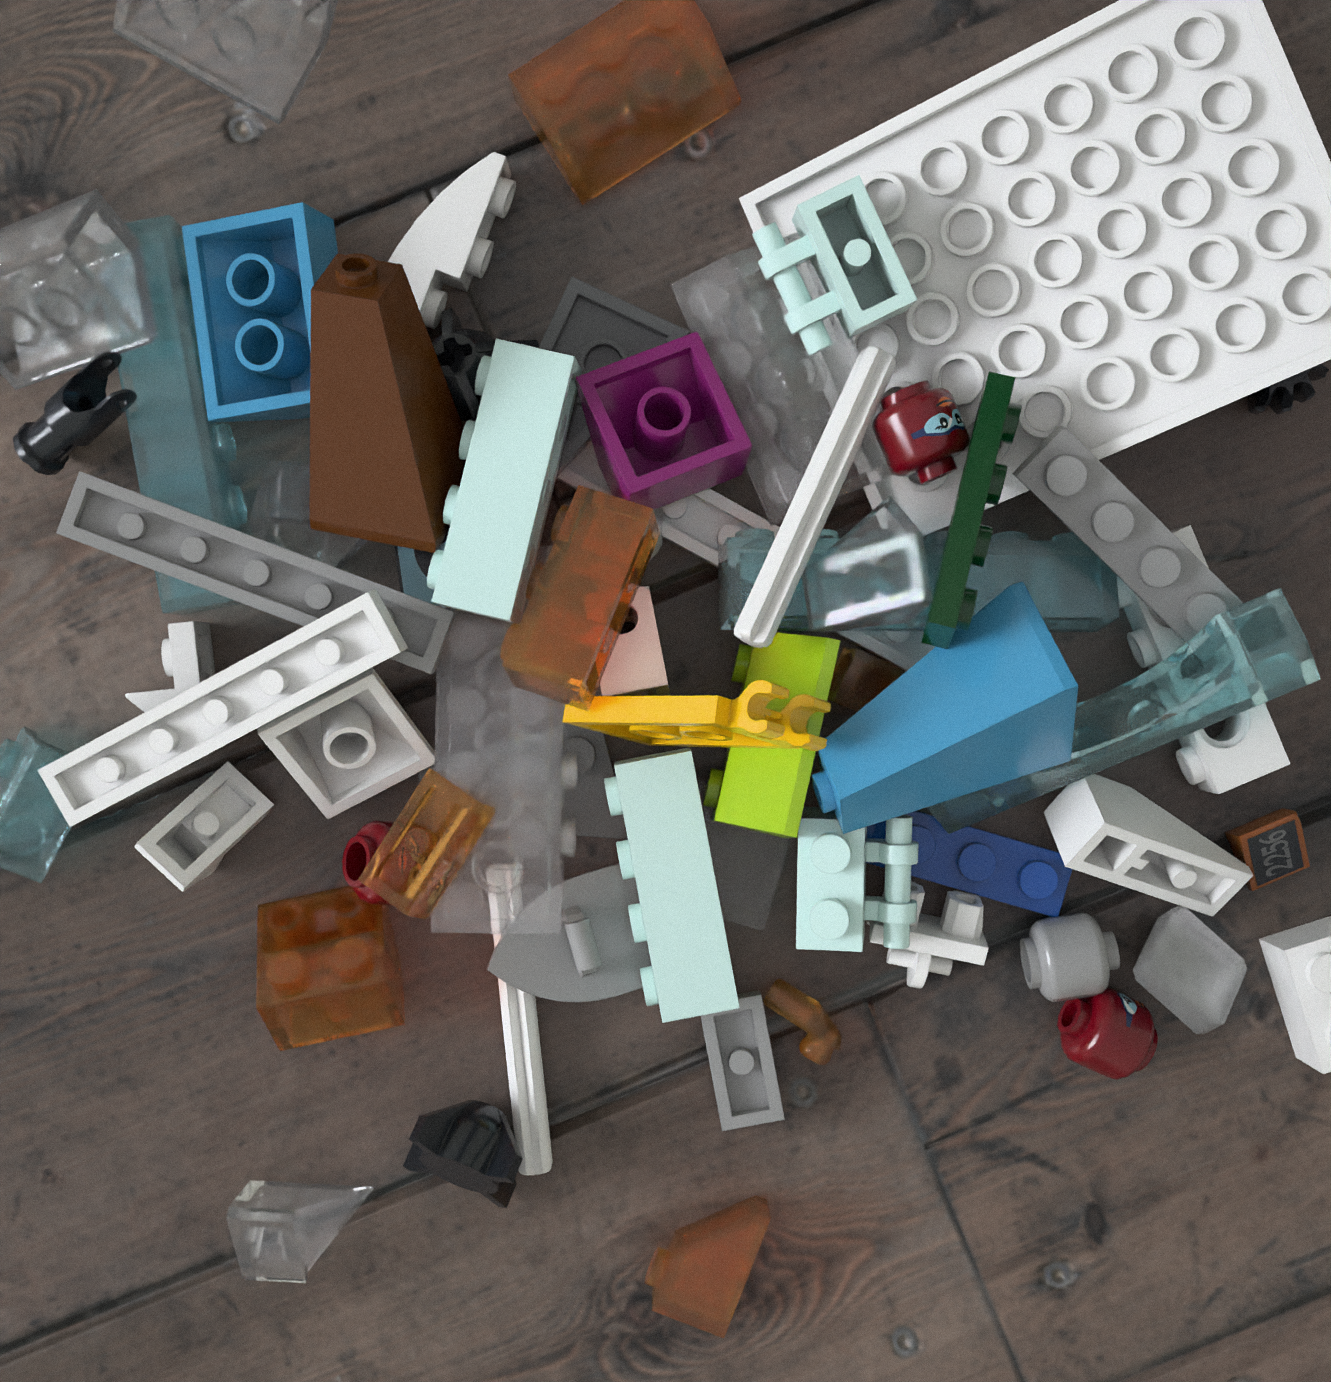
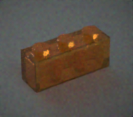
M578 485L570 506L563 504L560 507L551 530V541L554 544L545 564L538 563L535 566L528 581L526 599L529 601L524 616L520 624L513 623L509 627L502 643L500 654L501 660L504 661L502 666L515 687L587 712L589 711L660 536L653 508Z

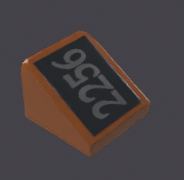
M1281 808L1225 832L1234 856L1249 866L1253 877L1246 883L1250 891L1310 867L1302 824L1297 812L1294 810Z

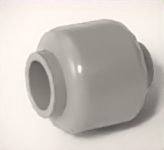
M1076 913L1037 920L1030 928L1029 937L1021 938L1020 956L1027 985L1030 989L1038 988L1041 994L1051 1002L1092 997L1101 994L1108 987L1110 970L1120 968L1119 949L1113 932H1102L1095 918L1087 913Z

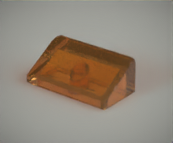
M429 768L358 880L405 915L422 919L428 918L494 816L496 809L434 769Z

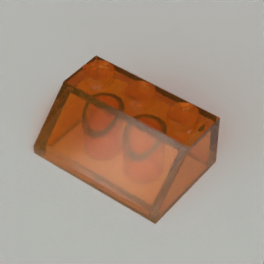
M624 0L508 74L514 100L582 206L733 110L742 101L712 29L694 0Z

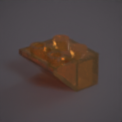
M351 886L258 905L256 1009L280 1051L405 1025L403 976L388 905H373L360 900Z

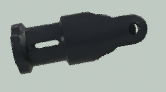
M108 351L93 357L46 402L44 414L36 422H26L19 428L18 433L13 437L14 449L19 458L34 471L44 475H56L69 460V454L77 446H88L137 400V394L130 389L119 390L106 397L105 390L108 376L122 362L120 353Z

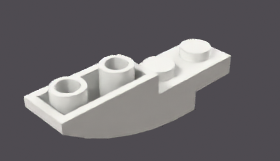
M496 152L491 153L466 170L444 189L416 219L388 261L403 265L426 328L435 329L441 320L442 311H444L447 302V292L441 290L443 283L467 292L473 276L482 278L487 270L494 247V242L487 239L496 216L503 219L506 217L516 190V181L510 179L511 171L507 158L504 155Z

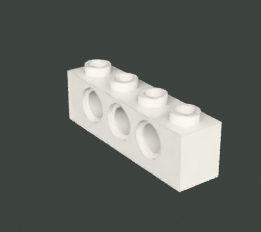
M1191 525L1171 530L1208 568ZM1106 566L1108 573L1103 574L1105 590L1112 604L1117 609L1124 608L1133 630L1127 634L1129 647L1137 663L1142 668L1148 666L1158 689L1152 692V701L1162 722L1167 727L1173 725L1182 747L1176 751V757L1186 780L1191 785L1197 784L1199 790L1221 794L1290 765V761L1234 627L1202 657L1200 656V670L1194 678L1188 680L1180 673L1178 668L1179 654L1187 644ZM1213 704H1216L1224 713L1225 725L1218 736L1210 738L1204 731L1202 721L1206 710Z

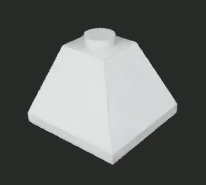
M373 667L257 728L260 738L327 819L438 762L436 752Z

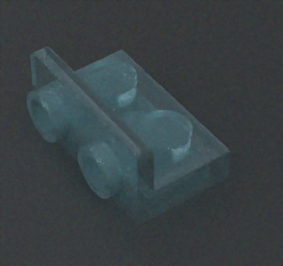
M23 727L16 741L6 738L0 746V867L42 883L71 827H69L37 770L67 755L69 752L39 740L36 731Z

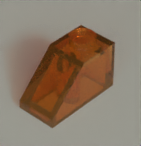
M754 1195L675 1230L667 1250L657 1247L645 1278V1284L652 1286V1311L724 1338L771 1219L767 1199Z

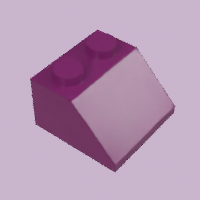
M697 331L576 377L575 384L597 462L624 521L743 474L753 446Z

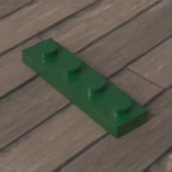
M990 371L988 373L979 402L921 641L923 644L948 649L956 628L967 631L969 629L978 590L966 588L971 565L984 566L993 527L981 525L986 503L998 505L1008 468L1007 465L995 463L1000 442L1012 445L1022 405L1010 403L1016 377Z

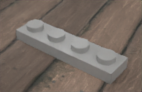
M1059 425L1012 473L1201 657L1250 611L1066 427Z

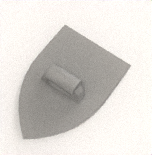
M616 863L563 880L545 890L533 899L505 930L493 951L486 969L502 981L523 992L561 1002L599 1001L643 988L640 968L652 965L647 941L635 943L632 933L628 905L640 903L635 878L623 880L620 864Z

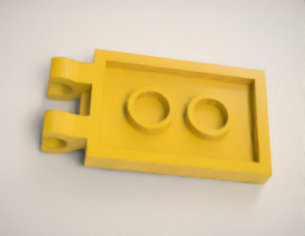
M757 680L749 684L739 697L732 700L718 695L566 696L563 722L648 746L803 748L810 751H819L826 747L827 739L808 734L806 725L812 714L816 712H830L831 703L807 694H801L792 698L783 710L777 712L766 708L767 704L775 698H789V689L766 680Z

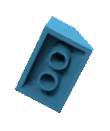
M301 202L182 226L208 421L234 422L309 418L311 289L338 253L334 219Z

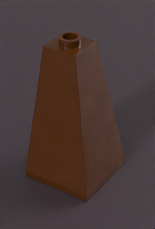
M337 253L311 289L310 527L312 530L434 553L439 549L450 528V525L443 522V510L448 491L452 485L460 486L466 460L459 458V445L464 427L403 265L375 260L367 254L353 253L344 255Z

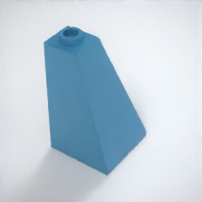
M1023 581L1007 587L972 616L968 631L958 628L953 634L948 649L935 647L825 738L827 739L826 747L818 751L820 772L812 774L811 781L822 812L827 813L834 810L843 834L1071 761L1078 684Z

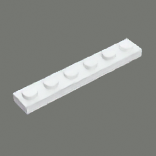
M376 589L371 590L37 771L69 827L395 656L408 647Z

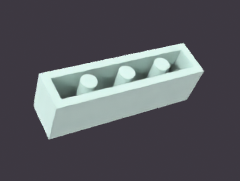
M496 338L492 357L486 355L482 357L475 380V394L482 396L476 421L468 420L466 422L459 445V458L466 460L460 486L452 485L450 487L443 510V522L450 525L444 551L437 549L434 552L428 570L427 587L434 589L431 602L444 607L520 625L576 399L577 387L575 380L577 376L582 374V369L575 356Z
M690 747L615 761L614 769L616 776L604 778L610 815L612 817L623 814L628 840L617 841L616 847L623 880L635 878L640 903L628 905L634 942L647 941L652 966L640 968L646 1005L659 1004L662 1023L740 1008Z

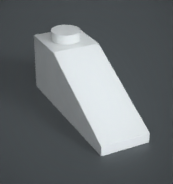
M1083 769L1076 774L1043 812L1065 867L1212 917L1253 877L1249 866L1133 788Z

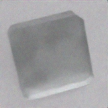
M1176 906L1158 917L1133 968L1136 981L1196 1034H1206L1225 1023L1247 971L1244 959L1183 906Z

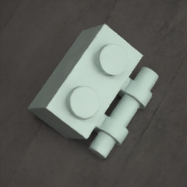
M860 175L797 205L792 222L800 239L786 245L776 222L764 226L752 234L763 257L758 261L761 271L766 280H774L789 312L783 316L792 335L799 333L809 356L833 345L822 322L826 318L836 314L847 339H850L907 311L918 300ZM808 260H811L826 294L812 300L797 269L798 265Z
M820 807L803 808L798 830L796 949L862 952L865 937V920L884 923V947L891 949H906L910 947V924L917 921V901L911 899V865L918 863L919 847L918 842L912 841V816L901 815L886 820V839L867 838V827L843 834L834 810L823 813ZM866 862L885 864L884 897L866 896Z

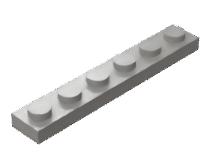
M81 471L78 473L56 532L59 535L301 626H306L359 596L376 589L408 647L389 659L429 674H434L456 616V613Z

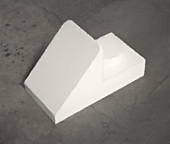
M189 621L168 624L169 638L162 641L161 655L165 673L168 677L173 676L175 688L125 694L126 698L146 712L215 675L210 623Z
M227 761L136 843L135 848L183 892L211 875L218 867L224 855L269 814L274 804Z

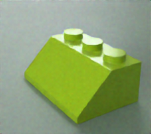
M776 632L772 643L768 647L757 648L739 644L731 681L742 683L740 695L749 684L757 680H766L788 688L789 698H775L766 706V708L777 712L783 710L792 698L801 694H807L827 701L841 641L827 637ZM816 712L809 717L806 725L808 734L820 736L824 713ZM728 747L723 770L711 768L707 781L703 806L714 808L711 821L781 838H797L816 751L803 748Z

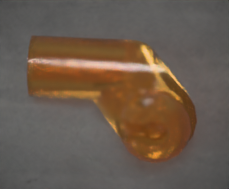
M778 978L769 989L763 1004L807 1032L805 1038L799 1044V1050L802 1055L819 1065L827 1064L831 1059L834 1049L840 1050L842 1033L818 1001L783 979Z

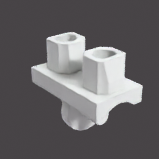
M911 881V899L917 901V921L910 924V947L906 949L889 948L886 960L888 964L907 967V985L909 987L921 989L926 982L928 972L949 976L953 959L984 966L989 947L982 931L984 906L979 896L956 890L948 891L942 916H931L920 913L925 892L923 886ZM866 920V924L870 925V942L883 945L884 923Z

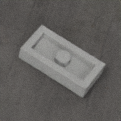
M760 990L737 994L740 1007L738 1009L701 1015L722 1131L785 1120Z

